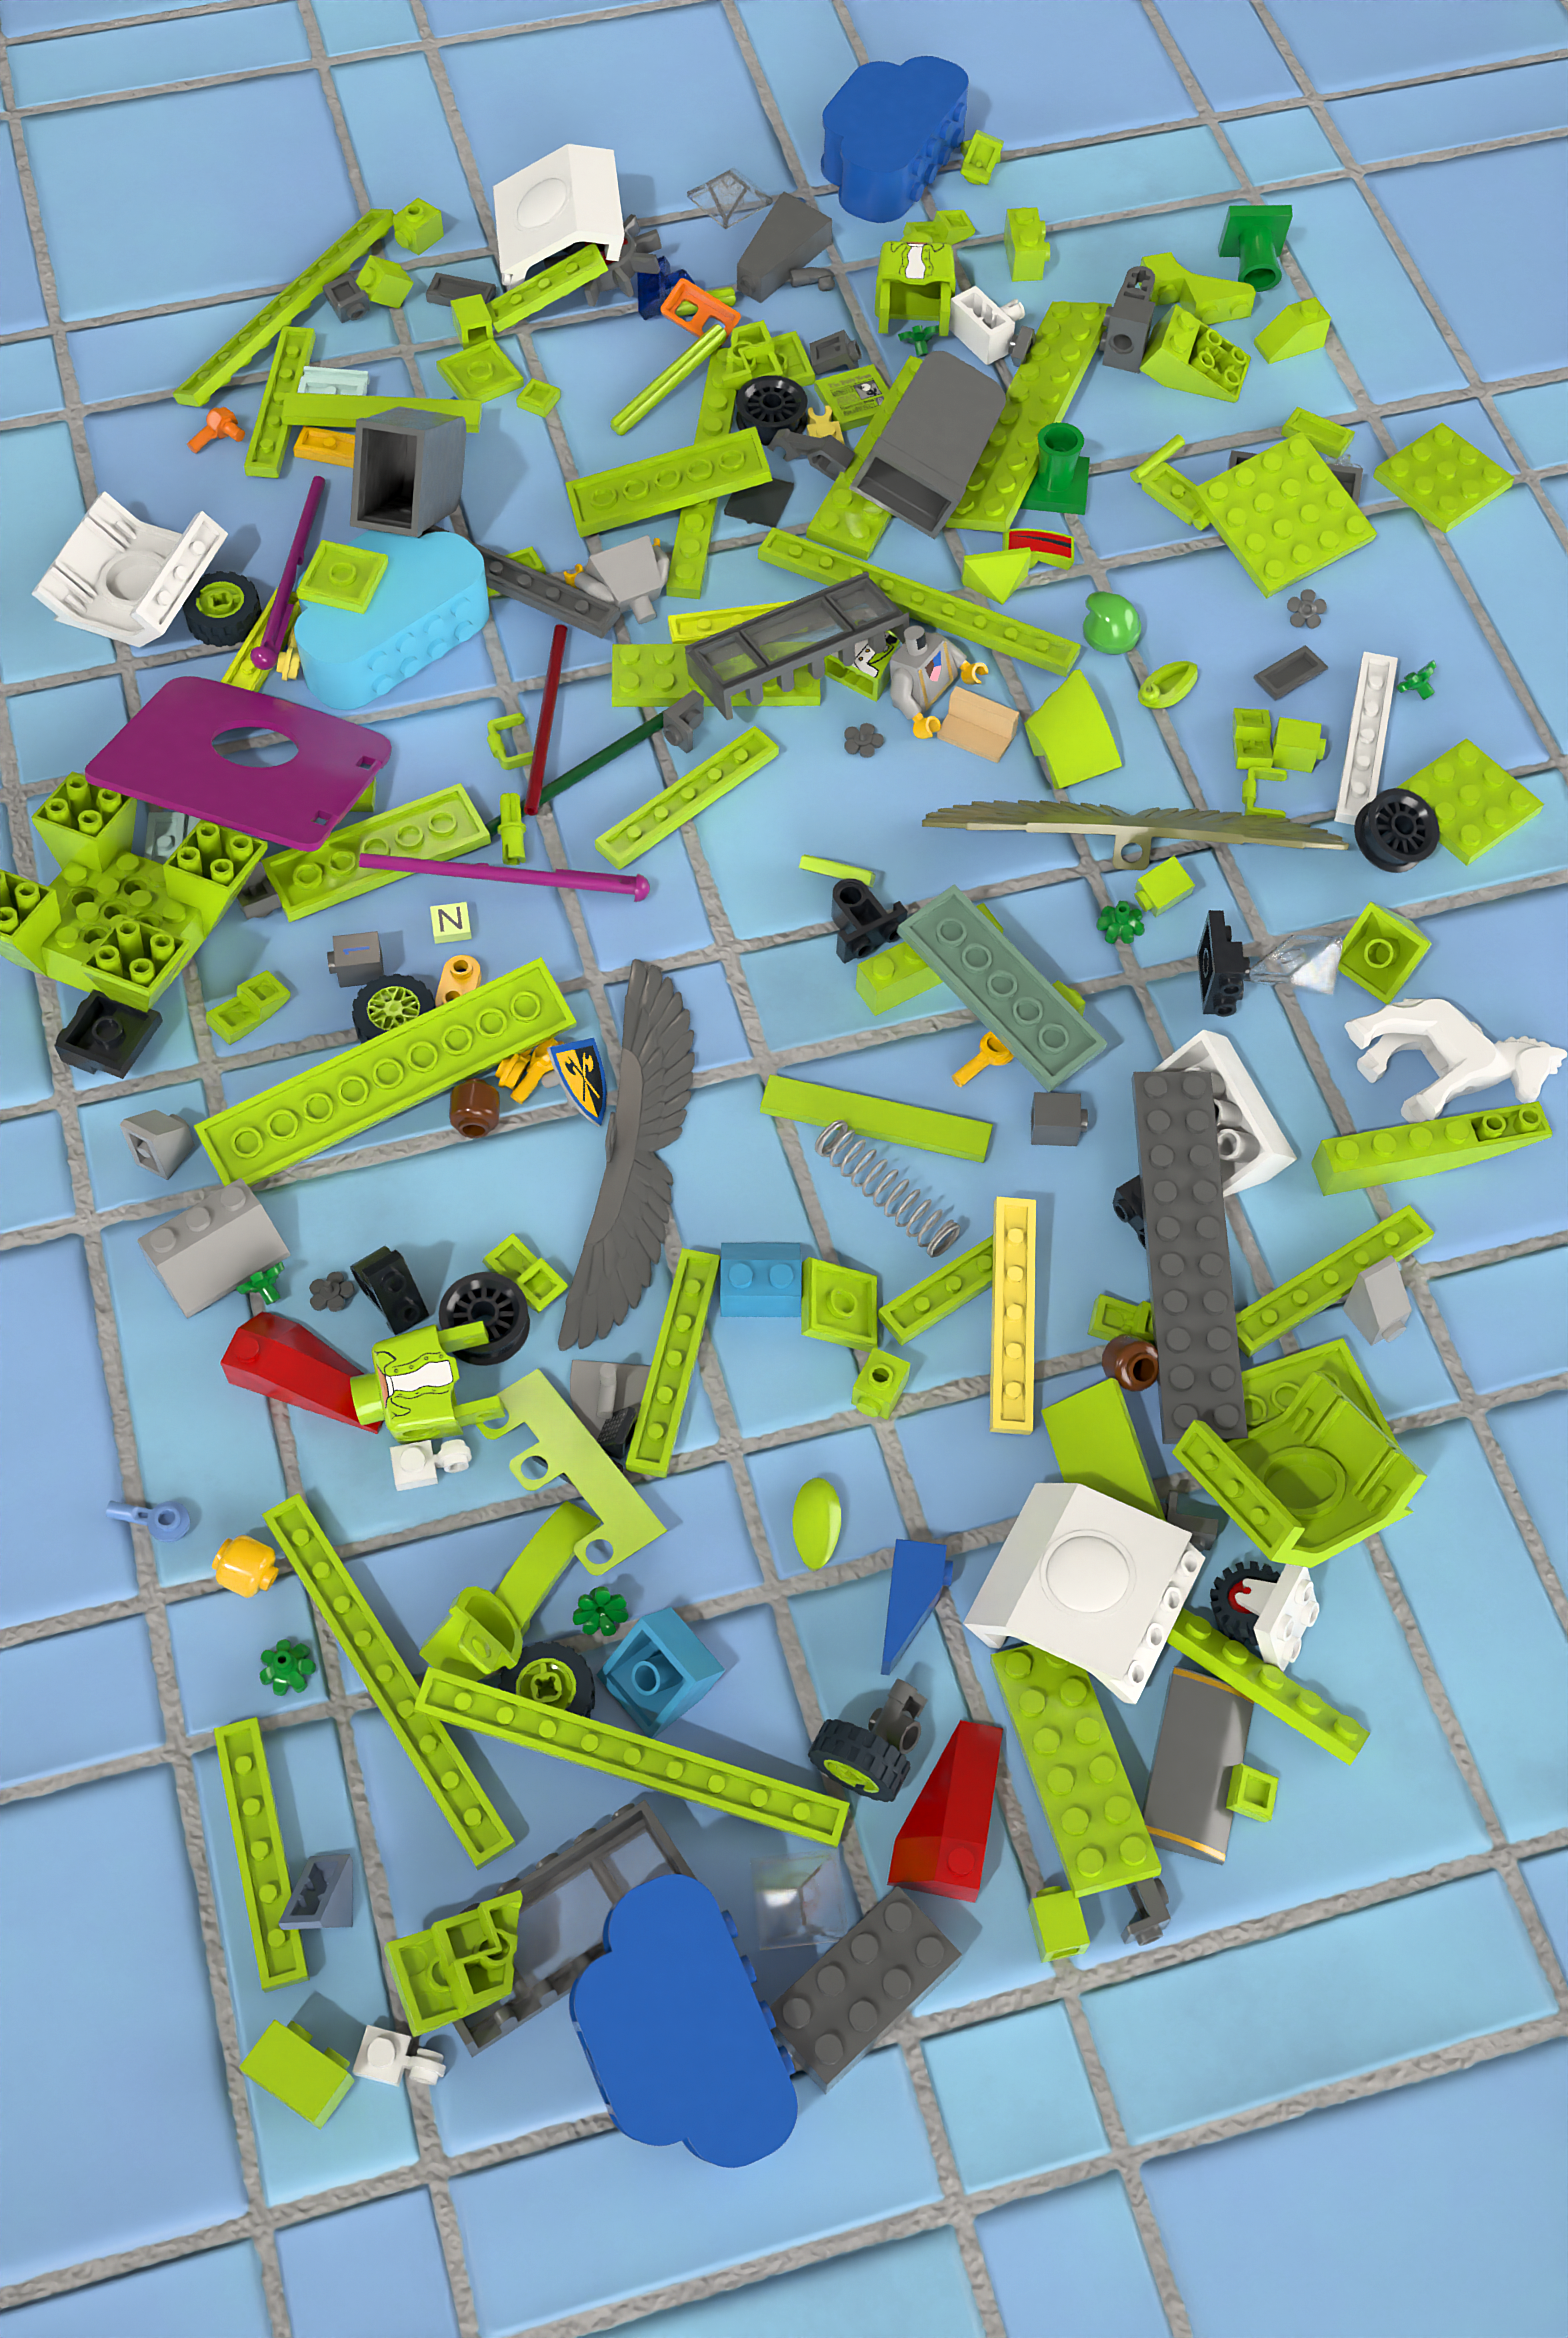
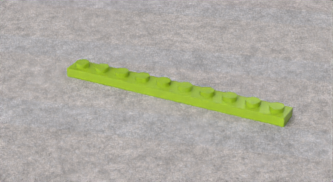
M370 209L172 393L177 403L200 407L209 402L211 395L219 387L228 384L231 381V376L239 368L247 366L252 361L251 357L272 342V338L282 329V326H290L292 319L299 312L311 306V301L320 293H323L322 286L349 271L350 265L358 257L367 254L370 250L369 247L377 239H381L388 234V229L393 225V216L395 215L393 210Z
M718 347L710 356L694 444L731 433L738 390L724 387L722 383V374L725 373L726 357L729 348ZM719 497L681 508L666 585L667 596L700 599Z
M774 527L758 549V559L827 586H833L867 571L869 578L903 614L909 612L910 618L1063 677H1067L1080 653L1081 644Z
M300 1494L293 1495L261 1514L477 1871L516 1846L514 1839L440 1720L413 1711L420 1691L418 1684Z
M429 1666L413 1711L835 1849L838 1847L850 1805L848 1802Z

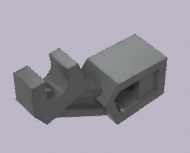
M788 428L778 430L767 447L771 451H774L777 446L784 448L786 454L783 459L787 462L799 457L801 454L807 455L812 467L834 481L840 472H845L855 455L853 451L832 435L818 438L794 433Z

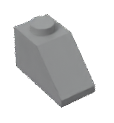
M155 1109L126 1118L120 1124L135 1163L166 1180H169L195 1145L188 1123L175 1114L167 1116Z
M1392 1255L1358 1274L1342 1308L1371 1346L1383 1339L1386 1342H1390L1399 1337L1406 1330L1405 1323L1412 1311L1397 1262Z

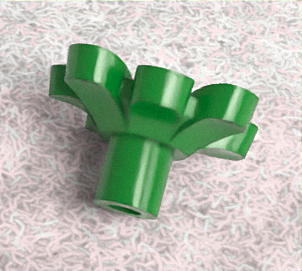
M922 325L912 327V332H903L898 334L900 341H907L915 345L917 357L929 354L927 342L932 339L933 335L939 333V325L924 328V330Z
M1430 661L1418 671V674L1411 672L1404 677L1406 681L1400 682L1396 689L1400 693L1416 689L1423 700L1431 696L1435 691L1428 680L1434 673L1433 670L1437 667L1435 661Z
M1119 901L1116 908L1111 906L1104 907L1101 917L1096 923L1098 930H1107L1105 941L1110 944H1114L1118 936L1121 937L1124 944H1130L1134 941L1133 934L1141 936L1145 931L1144 924L1140 922L1143 918L1142 912L1139 909L1130 910L1127 901Z
M283 1262L277 1263L274 1267L267 1270L265 1274L262 1271L254 1273L250 1276L251 1281L237 1286L236 1290L240 1294L249 1292L260 1293L267 1306L276 1302L281 1297L273 1284L276 1283L278 1275L285 1269Z
M607 1587L594 1588L590 1591L589 1595L584 1594L578 1598V1607L580 1608L573 1612V1623L575 1625L583 1624L582 1631L585 1634L592 1635L597 1631L598 1627H601V1632L604 1636H612L616 1633L614 1621L624 1623L629 1617L625 1608L627 1603L621 1594L610 1596Z
M283 1639L277 1642L276 1652L271 1650L263 1651L260 1659L262 1664L267 1666L260 1672L259 1678L263 1685L273 1682V1693L278 1696L285 1695L289 1685L297 1693H301L307 1688L308 1685L303 1675H312L316 1671L315 1662L305 1659L310 1654L308 1646L300 1643L292 1648L291 1642Z

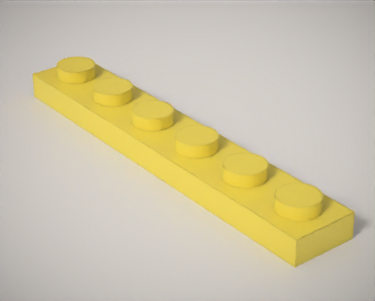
M997 1196L994 1201L989 1432L1030 1435L1033 1432L1036 1200Z

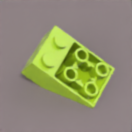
M1175 304L1154 325L1139 369L1164 387L1235 403L1238 401L1251 356L1222 337L1217 331L1198 320L1193 314Z

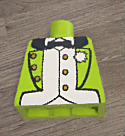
M857 621L855 624L860 625L865 621ZM890 630L885 631L886 648L879 654H876L869 647L868 639L856 643V659L851 666H845L839 660L838 651L825 656L824 675L877 702L891 678L889 662L894 653L900 648V641Z

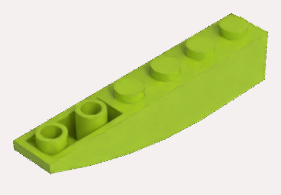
M1537 1101L1321 1140L1311 1165L1323 1196L1433 1175L1466 1166L1551 1138L1553 1132L1540 1102Z

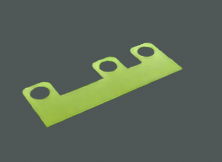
M539 1368L494 1395H499L503 1407L507 1410L509 1414L508 1422L498 1429L488 1428L483 1422L476 1423L475 1425L487 1439L495 1440L525 1422L539 1440L538 1443L510 1461L509 1468L526 1490L535 1491L560 1474L565 1473L604 1523L574 1545L575 1555L590 1574L595 1576L602 1575L667 1532V1529ZM540 1456L546 1460L548 1470L542 1478L531 1480L522 1474L521 1465L528 1457ZM597 1539L606 1540L613 1547L612 1557L603 1564L592 1563L586 1556L588 1544Z

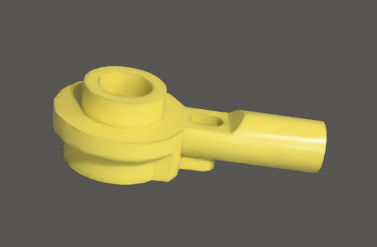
M293 626L287 642V652L280 651L276 672L282 673L283 681H287L288 678L297 680L301 664Z

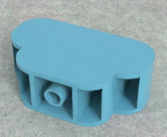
M368 530L346 544L386 554L389 564L365 614L299 599L302 613L296 620L294 635L305 683L314 696L323 704L339 710H351L365 706L377 697L388 693L391 688L406 678L414 676L420 669L432 661L440 659L446 652L461 642L469 640L472 635L485 626L489 619L490 607L484 560L479 550L467 539L452 532H433L418 538ZM305 570V571L303 572V574L300 576V578H299V580H298V583H297V588H298V586H299V584H300V582H301V580H302V578H303V576H304L306 570Z

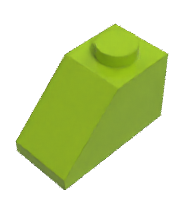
M1316 297L1288 305L1254 339L1253 344L1268 364L1322 348L1325 344L1331 316Z

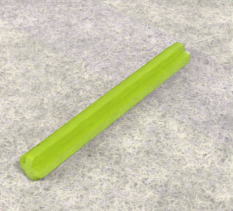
M715 324L611 419V429L620 436L630 430L726 341L727 332L719 324Z

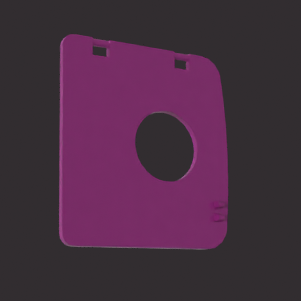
M182 676L167 682L86 765L85 780L101 788L300 851L310 852L318 850L330 836L332 829L342 821L372 783L377 772L387 764L391 756L392 746L390 741L380 733L323 712L233 685L201 677ZM259 727L276 731L288 737L296 745L298 753L290 761L281 765L248 767L233 763L220 756L214 750L212 742L219 734L230 729ZM362 763L371 765L368 770L359 766ZM318 818L328 820L324 825L315 823Z

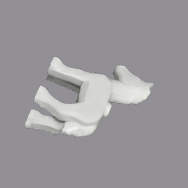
M1404 998L1403 1002L1388 1004L1373 1014L1351 1019L1344 1026L1349 1034V1038L1360 1049L1369 1046L1373 1038L1383 1034L1379 1042L1367 1050L1366 1054L1357 1061L1358 1070L1370 1083H1375L1383 1077L1387 1069V1061L1395 1053L1402 1050H1421L1440 1077L1438 1080L1403 1103L1401 1115L1410 1124L1425 1122L1428 1119L1436 1120L1441 1114L1444 1104L1449 1103L1458 1096L1476 1093L1497 1085L1508 1078L1513 1083L1515 1097L1524 1104L1535 1102L1540 1094L1541 1085L1546 1080L1548 1074H1556L1558 1072L1557 1068L1562 1066L1561 1060L1567 1057L1565 1050L1550 1047L1549 1044L1543 1041L1537 1042L1535 1038L1529 1039L1527 1036H1522L1519 1039L1509 1037L1504 1042L1498 1041L1493 1044L1483 1035L1481 1028L1475 1022H1470L1456 1007L1442 999Z

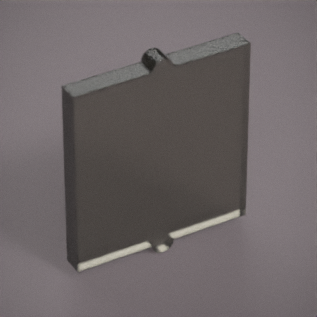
M772 478L773 481L733 492L725 506L724 515L745 520L747 524L756 523L776 528L794 490V483Z

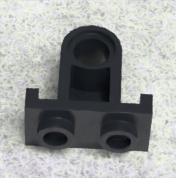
M850 878L839 881L833 888L831 917L840 930L837 933L836 954L845 964L855 958L865 957L872 949L886 942L896 941L900 938V935L897 933L898 925L907 919L908 911L898 901L893 904V912L888 914L862 881Z
M383 1246L350 1266V1270L359 1287L386 1318V1324L395 1336L429 1316L403 1256L397 1250L391 1252L388 1247Z

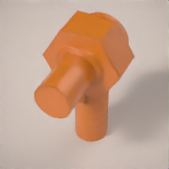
M216 407L210 410L206 417L207 426L199 431L187 443V446L196 454L211 439L217 437L222 439L230 436L236 442H240L245 437V431L237 426L238 421L233 412L226 407Z

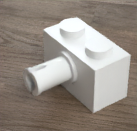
M974 286L951 298L949 330L981 361L988 365L1009 354L1008 349L1014 335L1015 321L1024 318V307L1021 302L1018 303V299H1013L999 308L977 286Z

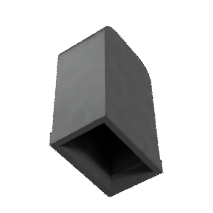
M933 351L927 354L854 477L849 489L935 540L960 503L966 491L965 487L1003 411L1006 396L1002 387L992 378L948 352Z
M398 406L367 418L361 417L356 419L350 526L418 537L422 535L423 531L455 512L460 502L463 484L466 445L465 418L463 416Z

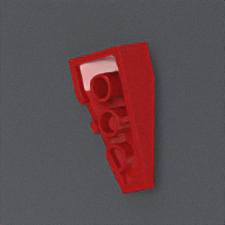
M262 1311L237 1328L220 1362L228 1383L378 1434L383 1421L361 1425L353 1402L350 1378L364 1375V1373L302 1325Z
M960 1720L895 1838L887 1885L975 1903L982 1877L1003 1728Z

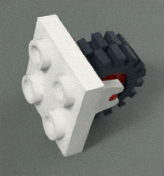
M1250 1561V1569H1244L1243 1562L1236 1563L1237 1571L1234 1573L1227 1567L1222 1571L1225 1580L1217 1576L1214 1580L1215 1589L1210 1590V1603L1220 1631L1223 1630L1225 1636L1229 1639H1232L1235 1635L1236 1641L1243 1645L1246 1638H1249L1252 1646L1259 1645L1265 1663L1273 1665L1284 1672L1288 1663H1293L1297 1659L1301 1649V1637L1307 1626H1313L1319 1613V1603H1317L1315 1598L1314 1585L1310 1579L1308 1568L1286 1564L1280 1575L1277 1571L1273 1573L1271 1566L1265 1563L1260 1570L1256 1561Z

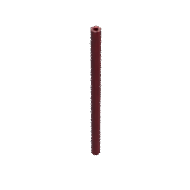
M562 624L554 627L524 805V812L530 816L536 815L539 809L568 628Z

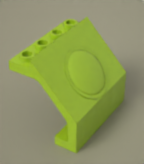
M1315 1371L1311 1373L1289 1407L1277 1418L1247 1432L1248 1438L1233 1439L1225 1444L1206 1422L1194 1419L1172 1451V1454L1270 1561L1308 1568L1322 1563L1413 1513L1407 1504L1428 1477L1323 1373Z

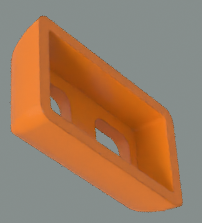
M684 278L677 282L660 308L664 317L697 338L704 334L702 328L708 319L715 318L725 325L724 329L727 332V340L741 318L739 312ZM683 301H688L698 308L691 321H685L675 314Z

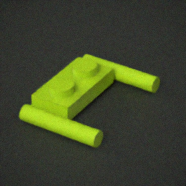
M1177 434L1130 473V477L1135 483L1140 482L1142 484V490L1189 526L1194 524L1198 530L1202 531L1211 522L1191 496L1193 489L1197 485L1165 462L1185 445L1183 437Z

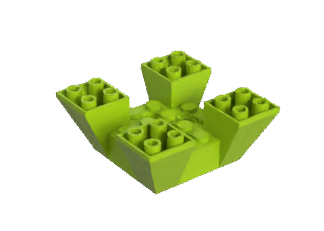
M72 771L31 817L32 823L62 871L47 887L0 869V955L13 964L88 993H91L93 989L101 991L112 1000L148 1012L224 917L268 849V842L201 819L164 865L131 853L137 799L92 785L85 780V775Z

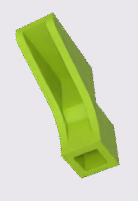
M1172 252L1142 257L1140 266L1151 269L1155 274L1153 293L1150 298L1151 302H1155V306L1179 302L1184 310L1193 314L1194 317L1205 325L1251 317L1256 295L1252 285L1192 273L1176 261Z

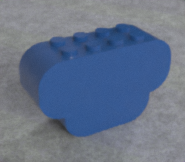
M918 56L905 61L901 66L891 62L875 61L866 63L853 72L825 107L822 114L825 139L824 154L821 158V172L830 183L839 186V203L846 212L869 222L887 223L901 218L914 202L920 200L928 183H933L938 170L942 165L945 166L948 163L951 153L955 148L961 146V142L964 139L969 79L963 68L939 57Z
M667 1874L633 1888L620 1897L610 1908L602 1930L605 1955L587 1964L575 1978L569 1995L570 2018L607 2112L614 2125L623 2134L633 2140L652 2146H667L682 2141L684 2146L693 2155L703 2161L726 2168L743 2167L772 2154L791 2135L798 2113L797 2096L789 2077L795 2073V2068L785 2046L778 2047L770 2031L776 2027L773 2014L765 2000L759 2002L751 1984L757 1982V1977L748 1956L745 1954L740 1957L732 1939L738 1937V1932L729 1911L721 1912L712 1893L698 1880L681 1874Z

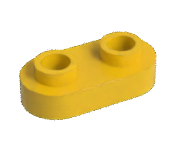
M457 955L445 963L435 996L436 1008L451 999H455L480 987L482 979L481 970L475 958L468 955ZM466 969L464 972H457L458 970Z

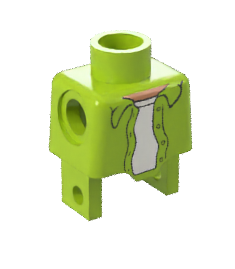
M920 232L909 233L900 241H886L882 244L876 278L874 311L875 315L879 318L878 333L888 334L889 319L939 321L938 336H948L951 298L955 297L956 288L954 252L950 244L934 243L930 236Z
M483 1321L439 1331L437 1325L433 1324L375 1343L371 1349L375 1372L350 1378L353 1402L360 1424L367 1425L385 1420L387 1429L398 1443L410 1444L463 1435V1426L505 1417L504 1407L499 1395L460 1405L457 1403L454 1385L460 1376L456 1358L448 1356L447 1353L490 1343Z

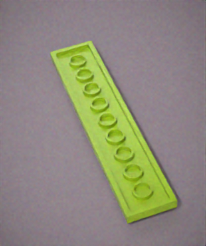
M1052 301L1035 335V344L1031 347V352L1026 354L1027 360L1025 364H1020L1005 394L1006 403L965 487L966 491L960 503L945 523L946 528L1008 532L1039 467L1038 433L1044 426L1062 421L1101 341L1103 332L1107 328L1103 326L1107 307H1112V304Z
M540 957L194 1125V1128L224 1187L239 1178H242L246 1185L251 1187L499 1065L504 1059H511L514 1054H521L552 1037L576 1027L577 1022L545 962Z

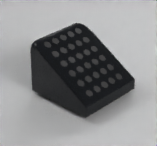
M627 1407L613 1412V1417L606 1419L597 1443L608 1456L619 1460L624 1458L637 1422L636 1409Z

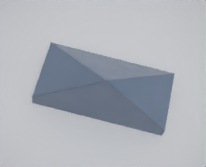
M350 1854L310 1856L278 1923L281 1930L352 1927L353 1860Z

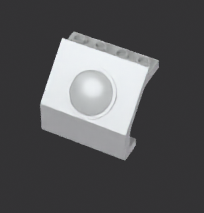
M566 144L493 186L500 273H502V285H507V292L524 283L526 272L530 266L576 242L584 241L604 244L606 260L619 261L624 240V228L614 150Z
M104 491L98 495L31 594L56 614L53 619L54 621L140 648L165 633L225 541L228 533L203 511L194 516L183 534L144 523L135 518Z
M1035 1483L963 1624L989 1648H1001L1007 1636L1018 1638L1087 1670L1122 1702L1136 1704L1203 1565L1205 1557L1189 1542L1192 1533L1082 1484Z

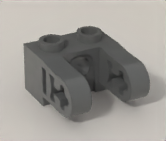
M1136 266L1129 269L1114 306L1107 307L1103 326L1108 327V332H1103L1099 351L1104 352L1103 366L1140 373L1139 368L1149 341L1155 302L1150 301L1154 288L1155 274L1147 267ZM1138 282L1142 283L1140 289L1135 288Z

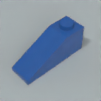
M896 1539L881 1675H890L939 1602L942 1586H951L953 1561L945 1560L947 1545Z

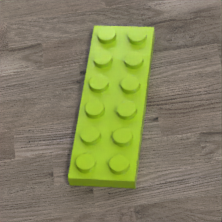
M755 426L569 481L565 485L576 527L581 538L773 480Z
M770 643L761 647L760 650L770 661H774L814 643ZM612 644V707H670L693 689L704 697V706H714V704L688 674L685 646L690 644ZM747 654L713 667L723 681L757 668L756 664ZM806 664L793 670L794 687L791 691L783 692L777 685V678L775 677L762 683L763 701L760 704L752 705L746 698L745 690L731 696L732 706H820V679H814L811 676Z
M458 783L332 832L318 850L306 852L291 848L260 861L263 864L269 882L279 896L282 904L281 908L290 923L414 874L411 872L359 867L360 853L447 861L490 844L491 839L487 828L461 783Z
M1031 1644L991 1654L990 1664L1074 1899L1159 1876L1162 1870L1160 1861L1087 1671Z

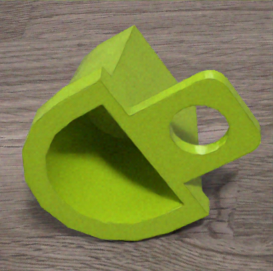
M472 1586L466 1587L453 1599L448 1610L449 1614L423 1642L419 1651V1655L433 1668L476 1682L503 1666H506L509 1670L518 1663L522 1653L523 1640L516 1620L504 1603L488 1590Z

